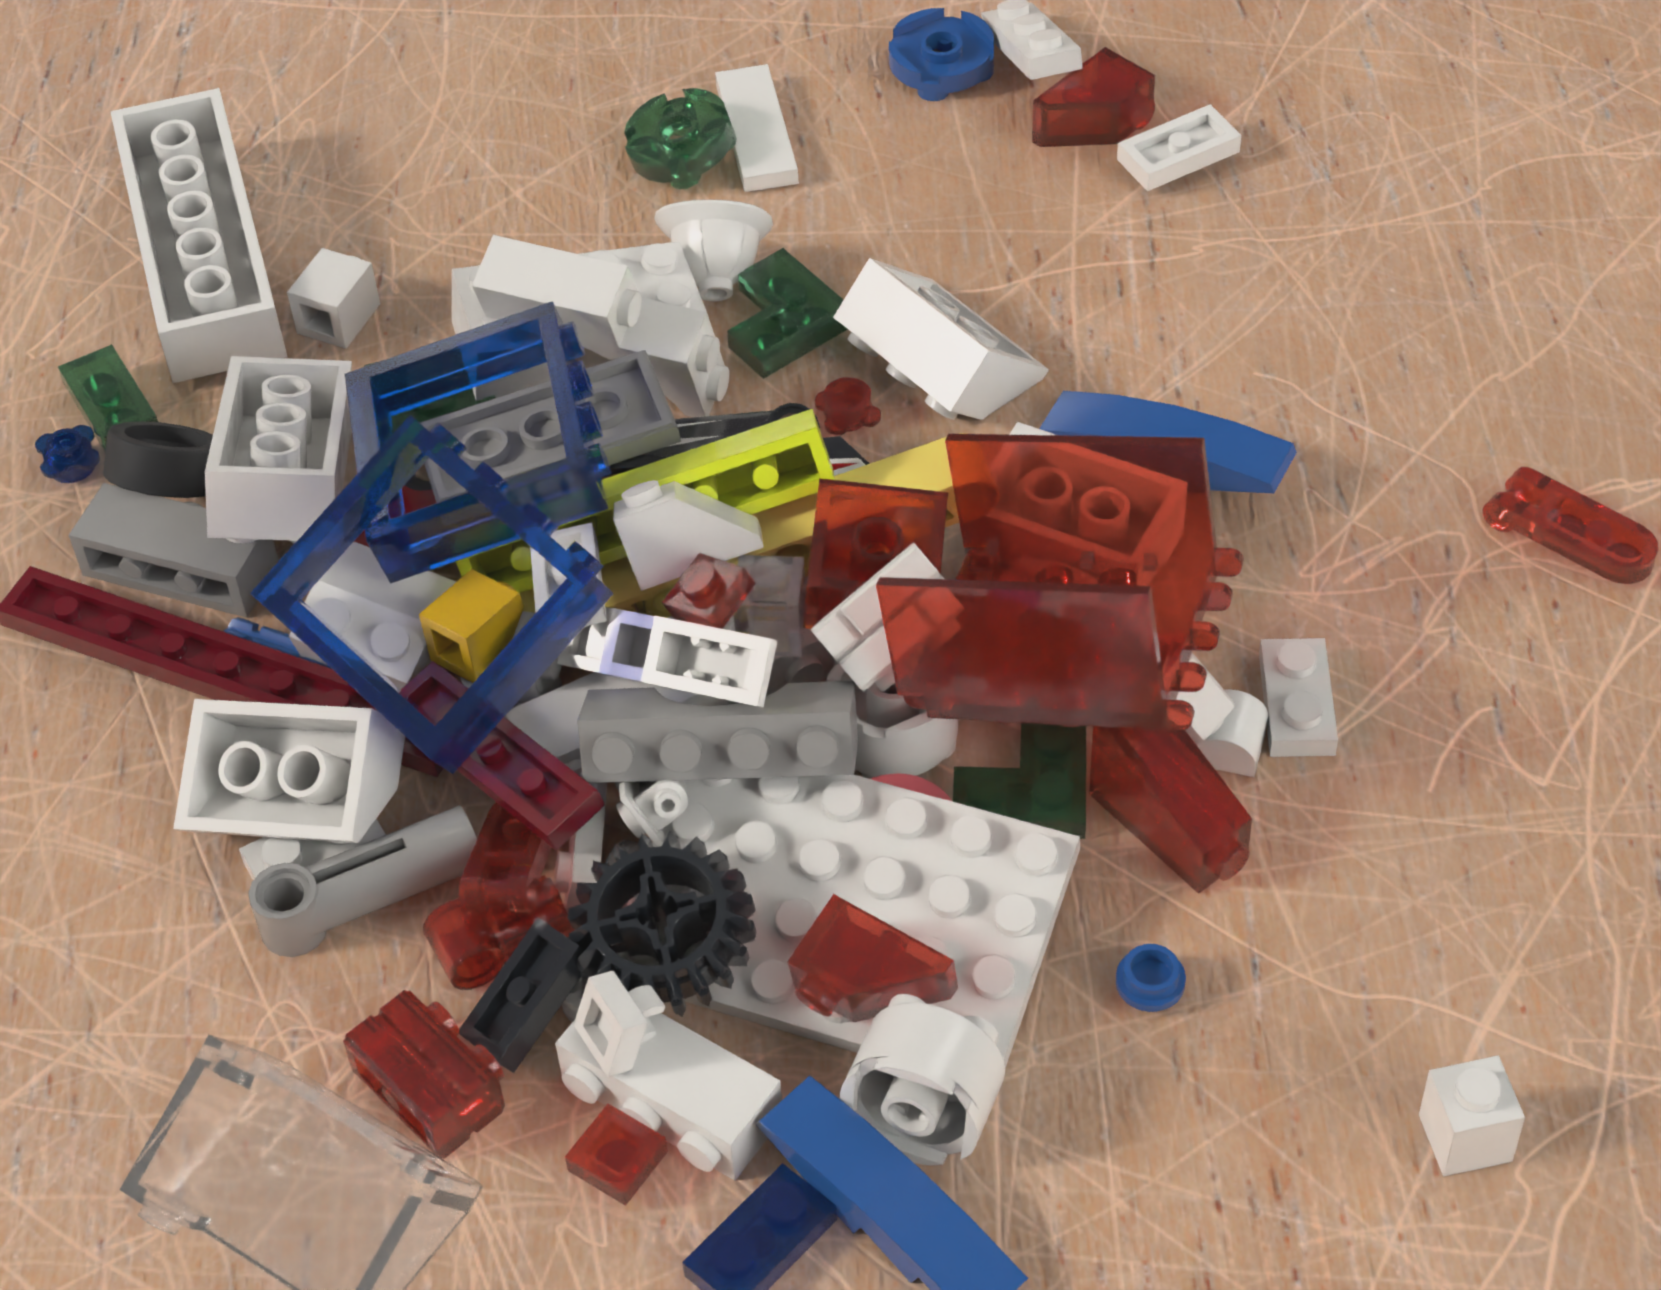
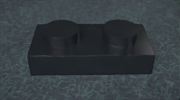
M537 917L457 1033L495 1062L515 1073L582 975L576 964L578 963V957L585 949Z

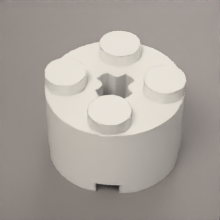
M926 640L905 657L912 665V668L883 692L880 691L875 683L864 692L855 684L858 729L855 770L861 772L864 778L870 779L880 775L897 773L916 776L934 768L941 761L950 757L955 751L958 734V672L950 653L941 644L933 649ZM834 658V665L829 675H827V682L853 681Z
M897 994L891 999L888 1007L881 1010L874 1017L841 1087L840 1100L870 1123L913 1163L943 1165L947 1154L961 1152V1160L974 1151L1004 1080L1005 1064L996 1046L999 1039L998 1031L990 1022L981 1017H963L948 1009L926 1004L914 995Z

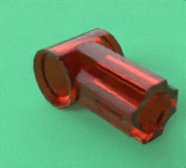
M543 875L480 904H477L476 901L470 898H457L448 901L428 915L423 924V933L453 987L460 990H472L487 984L497 976L506 963L507 958L512 955L537 917L562 934L571 930V925L558 889L550 877L547 878Z

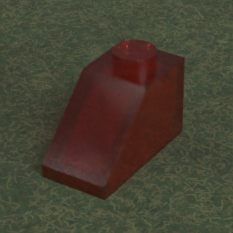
M1104 47L1082 64L1083 69L1072 71L1033 100L1032 143L1039 147L1118 144L1134 131L1144 128L1153 118L1155 111V75Z
M835 894L832 895L787 961L796 989L795 994L803 1004L823 1016L830 1017L833 1012H836L852 1022L874 1018L881 1010L888 1007L891 999L897 994L914 995L926 1004H933L951 999L958 989L953 959Z

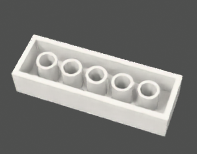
M220 88L110 111L157 330L172 382L177 383L228 371L231 356L286 358L287 353Z

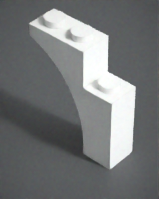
M497 235L492 236L472 284V288L486 317L552 334L589 349L609 360L646 350L664 395L685 416H709L714 402L721 401L724 398L729 383V368L724 365L720 353V341L714 335L707 312L642 297L641 293L637 291L628 265Z

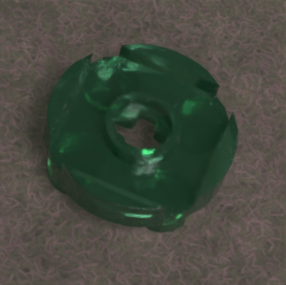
M698 88L682 89L685 97L674 98L669 101L664 93L648 100L632 114L624 131L627 139L625 149L633 169L640 176L654 182H670L676 189H687L696 185L700 181L702 174L718 164L727 152L735 146L737 137L724 102L716 94ZM673 135L681 136L676 139H669Z

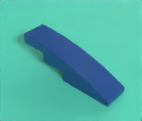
M1063 390L1039 428L1049 433L1189 479L1188 489L1274 494L1297 453L1294 443L1235 421L1177 405L1114 394Z
M809 1075L757 1122L756 1126L854 1234L862 1228L910 1283L919 1277L929 1290H1017L1028 1279L977 1223L915 1163L863 1117Z

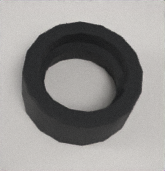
M140 421L113 425L107 434L103 476L110 483L118 487L142 494L173 498L205 497V468L213 434L187 426L161 422Z

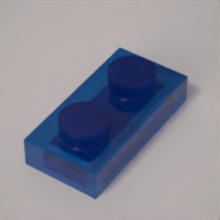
M782 1163L682 1262L684 1276L700 1290H768L837 1221L836 1205Z

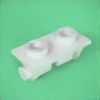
M685 780L615 782L621 800L616 804V807L627 827L638 838L641 837L642 833H647L657 847L662 846L665 839L662 828L680 817L687 808L688 796Z

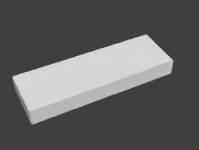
M768 64L715 72L716 87L744 192L799 184L798 168Z

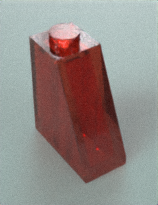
M1143 679L1094 713L1089 795L1198 894L1219 878L1222 881H1226L1234 877L1244 867L1250 855L1248 849L1252 817L1155 689Z

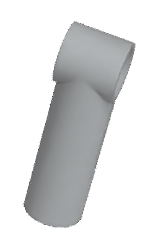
M459 805L307 867L293 863L272 865L260 872L252 881L248 894L263 943L269 951L279 956L295 957L307 954L317 948L325 938L327 930L475 871L485 865L472 825L463 808Z

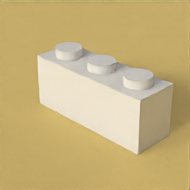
M662 1013L648 1017L657 1033L654 1038L641 1043L633 1069L607 1077L574 1027L575 1020L571 1023L555 1045L562 1081L566 1088L580 1100L590 1104L596 1101L603 1103L618 1112L622 1120L638 1134L645 1137H653L655 1134L676 1146L681 1155L696 1168L706 1172H710L714 1168L736 1181L768 1139L756 1124L782 1101L781 1082L779 1079Z

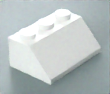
M871 258L868 259L833 317L851 331L847 338L851 344L871 356L877 357L878 354L889 362L886 371L892 377L912 388H916L918 385L928 393L925 399L926 404L949 419L954 420L958 414L982 420L1043 380L1049 371L1048 368L933 279Z
M194 699L173 829L186 832L359 843L398 789L407 725L372 708Z

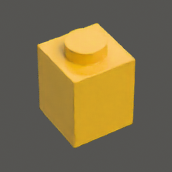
M471 569L419 613L430 660L478 686L505 662L524 609L520 594L508 583L495 581Z

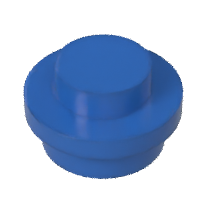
M1143 944L1135 947L1120 961L1116 970V988L1119 995L1128 1005L1141 1011L1157 1012L1166 1010L1180 1000L1185 990L1186 974L1184 967L1171 950L1158 944Z

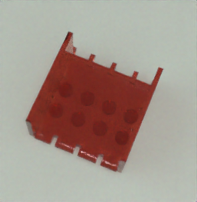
M948 434L945 444L964 548L972 549L967 551L955 580L879 577L876 589L897 694L903 695L905 702L910 707L926 709L928 718L995 721L1002 724L1015 722L1060 724L1066 727L1101 726L1162 730L1188 729L1192 724L1195 710L1190 703L1184 700H1176L1178 692L1200 691L1204 687L1207 678V671L1202 665L1189 662L1192 651L1213 650L1220 638V630L1215 624L1202 621L1205 611H1224L1229 608L1233 597L1232 589L1225 583L1215 582L1217 576L1233 577L1238 575L1244 563V557L1237 549L1217 547L1204 438Z

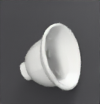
M691 200L672 203L660 208L654 216L657 226L671 239V242H680L701 299L706 301H722L733 295V285L742 280L752 268L757 255L759 241L771 231L773 226L771 215L762 208L752 204L729 200Z

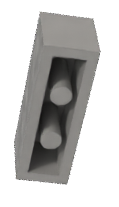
M107 483L102 484L69 534L83 576L246 618L279 566L273 540L258 539L251 543H234L226 538H207L206 508L197 503L180 502L160 496L142 494Z

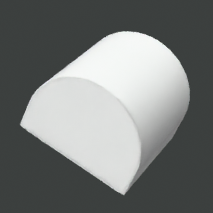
M1226 689L1225 691L1233 700L1235 707L1226 716L1222 726L1214 734L1209 736L1204 742L1193 743L1190 764L1254 777L1267 729L1268 711L1265 705L1253 695L1239 690Z

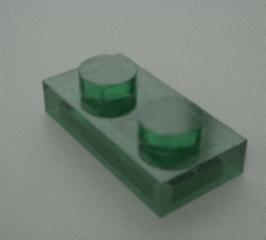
M112 344L58 366L63 384L104 452H106L107 434L111 426L124 422H158L156 414Z

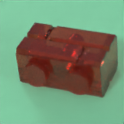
M403 990L379 1009L378 1015H370L346 1033L343 1043L352 1071L439 1159H445L468 1141L472 1132L478 1133L502 1114L505 1103L500 1080L504 1078V1073L495 1057L484 1046L477 1044L470 1050L457 1037L460 1034L459 1028L450 1013L440 1003L434 1001L430 1005L425 1006L410 990Z

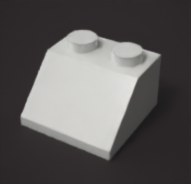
M351 540L315 579L289 638L302 657L322 662L334 670L400 691L432 662L428 653L419 613L455 584L456 581Z

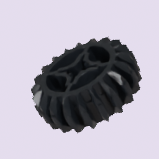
M671 831L665 837L662 846L653 847L651 839L642 833L638 842L640 850L630 854L627 853L624 847L615 843L613 855L616 862L611 866L593 860L591 872L597 883L577 882L575 893L581 904L568 908V920L571 927L575 929L569 933L568 938L585 949L578 957V963L576 964L582 978L588 980V977L614 971L628 992L639 986L650 985L663 1003L670 1002L674 1013L683 1017L686 1011L684 999L696 995L699 1002L709 1006L712 1001L709 986L716 983L721 987L732 989L734 977L728 966H747L750 957L747 947L743 944L753 942L756 938L757 931L754 921L749 919L756 911L752 895L744 892L747 887L744 875L737 868L729 870L728 857L720 849L707 855L705 843L697 836L686 847L681 849L678 836L674 835ZM665 885L686 886L701 892L705 896L697 897L695 891L676 893L670 891ZM639 894L631 905L622 908L630 899ZM659 905H662L667 926L664 927L666 944L664 945L657 931V922H660ZM704 940L695 951L684 957L686 950L693 943ZM627 951L629 957L648 955L655 958L659 965L636 964L616 953Z

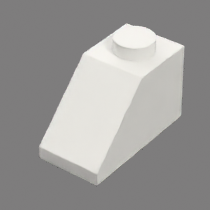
M656 480L637 484L622 493L623 500L614 503L613 521L641 591L764 547L762 530L757 517L676 481L659 486Z

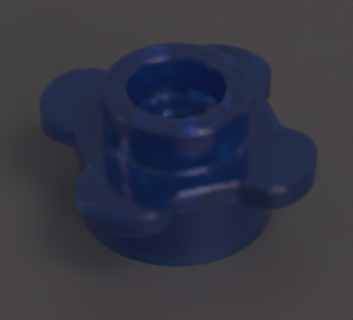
M77 425L72 429H60L54 433H46L40 436L35 442V448L39 454L43 455L44 461L40 465L42 474L61 483H74L88 477L100 461L99 452L92 449L91 445L95 437L92 428L86 425Z

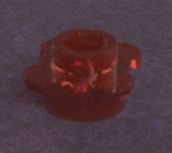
M853 377L836 379L829 383L825 390L818 393L815 397V407L823 411L826 418L824 427L830 434L843 435L846 432L856 431L862 426L874 427L881 421V410L873 406L871 402V388L860 379Z

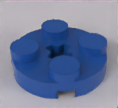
M944 8L921 10L903 18L893 29V39L891 42L889 41V66L895 77L905 85L917 89V93L922 99L940 101L945 99L949 93L966 90L992 77L994 74V34L984 20L969 12L961 11L960 19L944 17Z

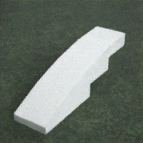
M605 607L607 622L589 625L577 631H564L557 664L764 707L778 641Z

